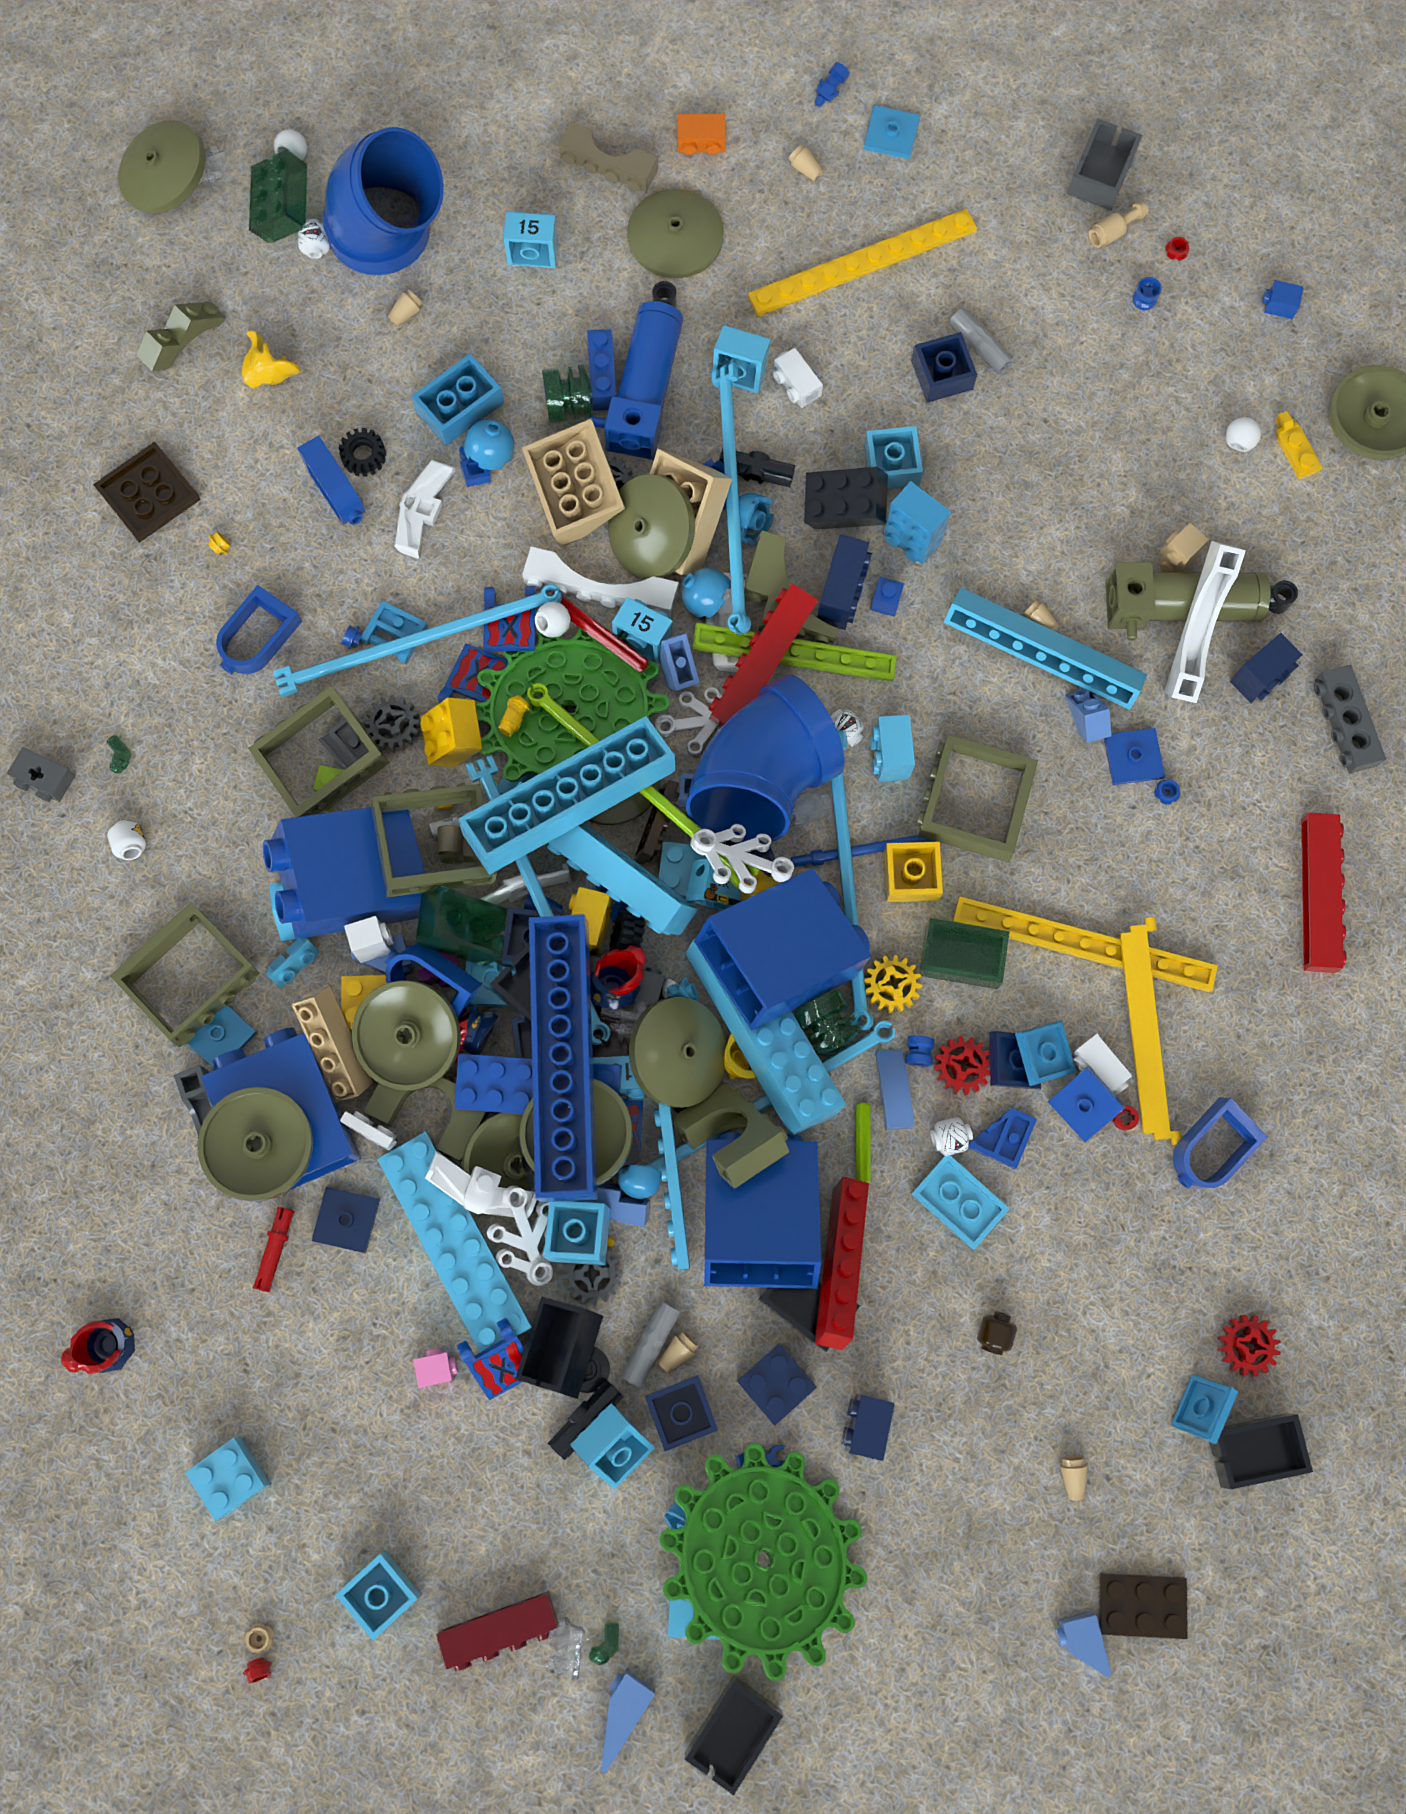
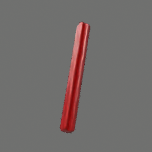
M562 596L560 604L568 609L571 621L638 672H643L649 666L647 658Z

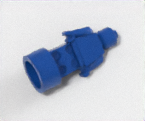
M835 62L829 70L830 75L826 81H823L822 78L820 79L816 89L818 96L814 100L817 107H821L825 101H831L839 95L840 91H837V87L841 83L843 84L850 75L849 70L843 64Z

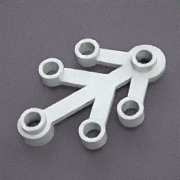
M714 687L706 689L704 693L705 701L709 704L714 700L707 697L709 692H715L718 698L722 697L718 689ZM684 691L679 696L680 705L685 708L690 707L701 716L674 720L672 716L664 714L656 719L655 729L660 731L662 737H670L675 731L703 727L696 738L689 741L687 745L688 753L692 756H698L702 753L703 745L717 728L718 724L709 719L712 713L708 710L709 707L694 698L691 692ZM690 696L692 700L689 703H684L682 698ZM662 724L670 725L668 731H663L660 727ZM692 744H698L700 746V749L698 751H692L690 749V746Z
M735 824L730 829L714 833L709 829H701L692 836L691 846L693 850L707 857L714 869L713 879L719 884L728 882L731 870L723 865L718 854L727 857L740 879L739 889L744 893H752L757 884L756 878L750 875L744 863L771 873L773 879L778 882L787 881L793 873L794 865L788 858L778 857L772 862L747 853L753 850L766 852L771 845V838L767 834L761 833L756 838L742 842L746 829L742 825ZM731 840L738 844L728 846L722 843ZM718 873H724L726 876H721ZM744 882H749L751 886L746 885Z
M510 1186L503 1193V1202L512 1209L521 1237L507 1232L504 1227L498 1224H493L488 1228L487 1236L496 1243L504 1242L526 1251L529 1261L515 1257L507 1249H501L496 1254V1262L504 1268L512 1267L525 1272L526 1278L531 1284L541 1286L548 1283L553 1276L552 1265L544 1257V1248L541 1254H539L537 1248L548 1220V1212L543 1214L542 1210L547 1205L549 1207V1202H539L537 1204L536 1213L538 1217L531 1230L524 1210L528 1199L527 1193L518 1186ZM515 1192V1199L510 1201V1195ZM500 1229L499 1236L494 1238V1231ZM505 1254H508V1260L503 1263L502 1257ZM541 1267L542 1272L539 1275H535L537 1268Z

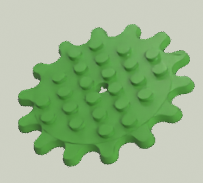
M580 627L572 639L547 637L538 631L539 643L535 646V651H503L504 656L508 659V665L505 669L501 671L484 669L478 674L479 684L491 692V696L487 701L475 703L478 722L488 723L491 726L490 733L481 738L482 750L479 752L485 756L496 753L506 754L509 760L503 769V776L509 782H517L526 774L533 773L539 775L588 747L543 707L532 705L528 700V688H531L534 693L532 685L535 683L543 684L547 687L549 696L562 708L568 705L576 707L575 713L569 714L601 741L645 716L649 718L654 714L664 713L668 709L670 702L667 696L652 694L646 688L647 683L658 675L659 667L656 663L649 661L647 669L643 672H638ZM626 636L619 637L621 640H623L625 643H627L629 646L633 648V646L627 642ZM534 694L535 699L542 698V696H535ZM519 695L526 699L530 710L526 711L522 717L523 721L518 732L508 737L500 732L498 727L507 710L508 700Z
M750 1443L746 1446L744 1450V1463L739 1469L730 1468L720 1455H710L705 1461V1470L709 1480L707 1488L703 1491H698L689 1485H681L674 1493L675 1502L685 1513L686 1521L684 1526L680 1529L668 1528L663 1530L659 1537L660 1546L665 1551L674 1553L680 1563L679 1572L664 1582L663 1593L671 1601L685 1599L690 1602L693 1608V1618L685 1630L687 1640L691 1644L696 1645L701 1644L710 1636L718 1637L723 1645L722 1666L729 1673L739 1672L748 1656L757 1655L762 1660L767 1677L772 1681H779L786 1674V1660L793 1651L800 1652L810 1665L820 1666L826 1659V1652L821 1640L823 1631L828 1627H832L841 1633H848L852 1631L855 1625L853 1615L843 1604V1594L849 1588L860 1589L867 1582L866 1571L862 1567L850 1563L846 1555L848 1545L860 1538L862 1533L861 1526L856 1520L848 1519L843 1521L835 1517L832 1505L839 1495V1485L833 1479H825L817 1486L808 1484L804 1478L805 1459L802 1454L796 1451L790 1452L782 1466L774 1468L767 1463L764 1449L758 1443ZM760 1551L768 1555L769 1564L766 1568L757 1564Z

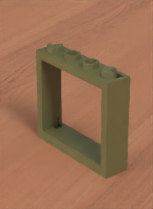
M332 685L327 689L321 690L314 699L307 704L301 705L293 715L277 723L273 730L265 736L257 738L254 744L248 748L295 817L323 814L390 763L347 702ZM336 704L369 752L302 803L298 804L265 756Z
M947 735L944 743L939 742L935 757L940 759L938 766L933 765L929 780L933 781L931 789L926 788L922 803L927 805L925 812L920 811L916 825L921 826L918 836L1009 863L1016 848L1038 760ZM951 751L1022 771L1003 842L931 822Z
M461 783L456 787L450 788L435 786L425 791L408 789L400 794L385 792L384 795L372 797L371 809L386 897L492 884L495 882L497 873L494 872L489 875L483 865L480 867L393 878L382 816L384 812L471 802L473 811L484 805L480 784L466 785Z
M190 902L110 976L160 1031L180 1048L183 1044L189 1043L201 1027L211 1023L223 1007L229 1006L242 989L251 986L260 972ZM201 923L236 959L242 968L174 1030L132 984L196 925Z

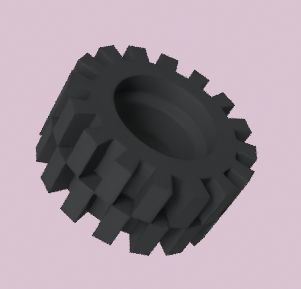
M358 428L353 429L355 433L353 435L350 431L347 432V439L342 437V445L339 444V454L344 467L350 473L353 471L356 476L362 473L363 477H367L368 472H371L372 475L376 474L375 469L380 471L382 468L381 464H385L386 450L381 437L378 434L375 435V432L371 429L368 433L366 428H362V432H359ZM359 446H368L372 449V454L366 459L359 460L354 457V451Z
M621 910L618 913V918L616 917L615 925L612 927L613 932L610 935L609 952L613 949L624 950L631 945L640 948L644 939L642 938L643 934H645V929H643L645 918L642 916L638 918L628 911Z

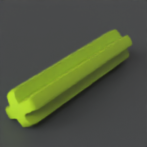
M858 1103L856 1105V1180L870 1183L871 1105L868 1103Z

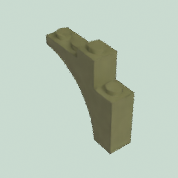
M763 530L760 534L744 586V595H747V599L758 603L762 600L766 601L758 631L761 632L766 626L762 623L770 609L775 611L779 605L775 601L783 587L787 590L790 587L784 561L786 538ZM810 613L796 636L804 637V635L814 637L815 642L829 644V642L834 643L839 628L821 621Z

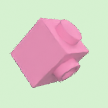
M442 1348L425 1351L426 1357L413 1360L418 1388L454 1381V1374H458L456 1357H451L450 1352L443 1353Z

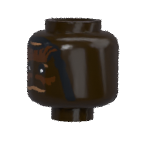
M995 1311L993 1316L986 1315L983 1317L977 1335V1340L982 1344L981 1348L983 1350L1003 1355V1352H1008L1012 1349L1017 1326L1010 1322V1315Z

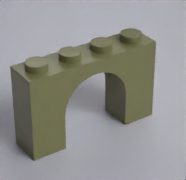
M441 1077L436 1082L423 1087L441 1090L447 1094L452 1105L451 1120L436 1149L462 1162L463 1152L470 1136L486 1120L490 1111L454 1109L457 1079L451 1077L449 1081ZM379 1083L363 1112L392 1126L405 1100L419 1089L408 1091L396 1090Z
M726 1083L715 1089L704 1101L689 1106L672 1117L680 1138L693 1150L705 1143L707 1139H711L722 1131L734 1128L745 1129L736 1140L712 1155L720 1176L734 1189L789 1153L785 1142L788 1139L785 1131L779 1125L774 1126L767 1114L759 1113L752 1101L747 1102L738 1089L733 1090Z

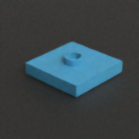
M874 105L863 150L910 160L920 115Z
M226 1006L216 1014L211 1023L201 1027L188 1044L214 1068L212 1063L214 1058L232 1050L242 1049L257 1032L229 1006Z
M1062 1020L1015 1033L1030 1086L1077 1072Z
M1192 1374L1171 1426L1217 1444L1238 1391L1232 1387Z

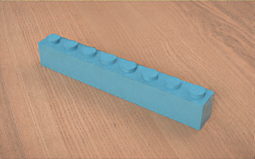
M960 588L944 620V623L1129 710L1138 697L1147 677V674L963 588Z

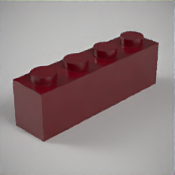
M547 1591L438 1631L436 1637L446 1670L454 1667L456 1672L472 1666L471 1661L482 1657L483 1661H488L500 1655L499 1650L510 1647L511 1651L521 1649L527 1646L526 1641L537 1637L538 1641L553 1637L555 1635L554 1630L559 1628V1622L550 1593Z

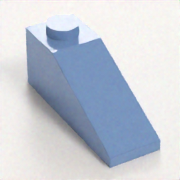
M628 1669L623 1675L618 1673L609 1686V1689L613 1692L609 1701L601 1771L604 1773L608 1771L656 1692V1689Z

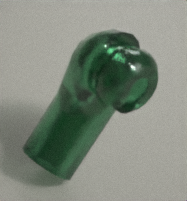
M113 735L107 740V744L114 751L109 768L112 772L120 774L128 767L131 752L117 735Z
M605 1623V1641L598 1647H592L589 1651V1659L592 1663L604 1665L616 1654L619 1649V1623Z

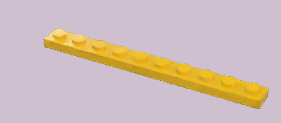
M966 208L748 292V299L758 317L975 233L977 226Z
M959 896L952 921L953 924L1124 969L1121 942L1118 938ZM1149 947L1153 978L1209 993L1213 991L1218 965Z

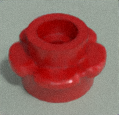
M1183 237L1173 238L1166 244L1167 256L1172 260H1184L1189 252L1188 241Z
M263 1657L247 1663L248 1669L244 1670L243 1675L247 1676L248 1683L263 1680L271 1676L269 1666L272 1663L270 1661L265 1662Z

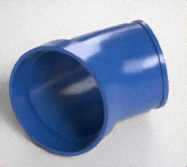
M384 128L353 142L341 153L329 174L325 191L323 225L331 250L338 260L348 268L367 275H387L408 267L424 251L430 236V223L437 216L442 204L444 183L439 162L431 148L422 138L404 128ZM387 187L397 189L412 197L418 206V216L414 224L410 228L404 229L384 221L370 206L364 189Z
M788 674L762 687L758 697L748 702L732 715L707 745L697 764L686 801L688 816L701 829H709L714 833L730 829L732 825L739 824L746 829L742 842L756 838L761 833L767 834L771 838V842H774L787 833L794 805L803 791L808 787L818 788L843 772L844 752L837 729L821 700L804 681Z

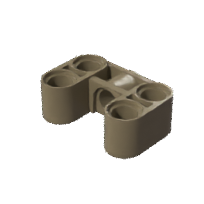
M443 825L437 828V855L442 863L453 864V861H455V864L480 862L463 836L459 826Z

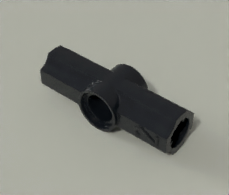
M722 449L719 461H721L724 464V455ZM736 451L737 475L743 476L748 482L750 479L758 481V484L768 482L790 488L796 465L770 459L767 454L760 451H751L749 454Z
M606 1380L587 1401H583L568 1417V1422L554 1435L548 1444L565 1460L575 1451L570 1444L611 1403L616 1406L624 1396Z

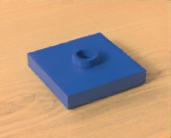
M1156 728L1111 733L1110 737L1104 738L1113 785L1164 779L1165 773Z
M1089 1066L1048 1101L1084 1142L1088 1141L1126 1107Z

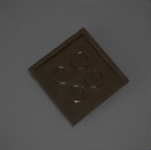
M155 441L93 484L139 543L201 500L197 492Z

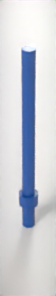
M913 835L851 846V855L854 857L883 852L887 843L936 841ZM821 849L810 851V854L791 857L794 867L813 864V866L824 865L826 861L839 859L838 849L823 852Z

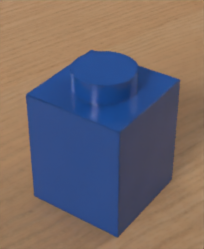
M1274 280L1271 288L1265 290L1262 298V304H1266L1264 313L1293 319L1300 308L1304 286Z
M879 577L871 611L895 617L904 583Z

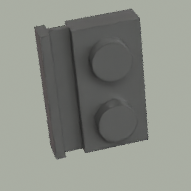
M345 717L334 725L323 738L318 739L344 770L369 752Z

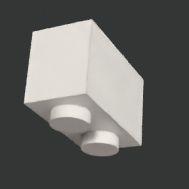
M376 916L344 926L351 951L360 963L390 954V945L394 944L391 932L387 929L385 922L380 923Z

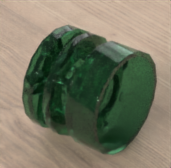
M584 364L577 365L579 377H573L571 366L567 367V378L565 379L561 378L558 368L542 370L549 423L566 421L567 409L572 410L575 420L579 419L578 408L581 407L584 409L585 419L591 417L592 390L590 378L585 371Z
M840 990L833 991L812 1001L793 1014L803 1032L813 1031V1034L807 1039L811 1045L819 1042L818 1045L813 1047L817 1056L830 1054L843 1048L862 1032L859 1024L847 1028L848 1025L856 1020L854 1015L841 1017L840 1014L849 1005Z

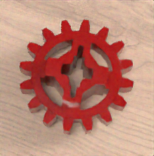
M959 1036L957 1043L949 1039L947 1041L949 1048L942 1045L939 1051L943 1055H936L934 1060L940 1062V1064L933 1068L934 1071H940L941 1073L937 1077V1081L945 1080L946 1083L943 1088L946 1090L950 1086L954 1087L953 1094L955 1095L960 1089H962L964 1096L969 1094L970 1088L975 1093L980 1090L978 1083L985 1086L988 1082L984 1076L990 1077V1070L987 1069L990 1066V1060H986L990 1051L982 1052L983 1043L980 1042L974 1045L973 1037L964 1042L963 1037ZM956 1049H962L961 1054L957 1056L949 1055V1053ZM973 1053L978 1057L980 1063L976 1062ZM962 1060H965L966 1066L970 1067L964 1072L961 1071V1066L957 1064ZM946 1067L951 1069L954 1079L950 1077ZM969 1075L978 1076L976 1080L964 1083Z
M1240 1315L1239 1321L1236 1318L1229 1320L1231 1327L1222 1326V1330L1226 1334L1225 1336H1218L1217 1339L1223 1342V1346L1217 1349L1226 1354L1222 1358V1362L1232 1363L1229 1370L1236 1371L1240 1368L1241 1376H1247L1250 1372L1252 1377L1259 1376V1370L1262 1373L1269 1372L1267 1364L1276 1366L1277 1363L1273 1359V1355H1281V1352L1275 1349V1345L1280 1344L1281 1341L1273 1339L1272 1336L1277 1331L1276 1329H1267L1269 1323L1267 1320H1262L1258 1323L1259 1319L1256 1315L1251 1316L1250 1319H1248L1247 1315ZM1246 1327L1242 1335L1239 1337L1234 1336L1239 1329ZM1260 1334H1262V1336L1264 1337L1265 1343L1260 1337ZM1250 1341V1344L1259 1349L1249 1350L1248 1347L1239 1342ZM1232 1347H1234L1237 1353L1239 1354L1238 1358L1235 1356ZM1264 1355L1258 1363L1253 1364L1255 1363L1256 1357Z

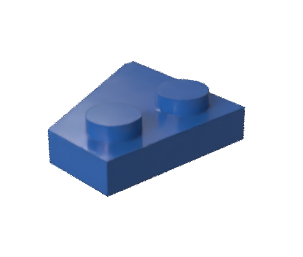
M1011 1108L969 1143L968 1149L1012 1169H1017L1037 1119Z

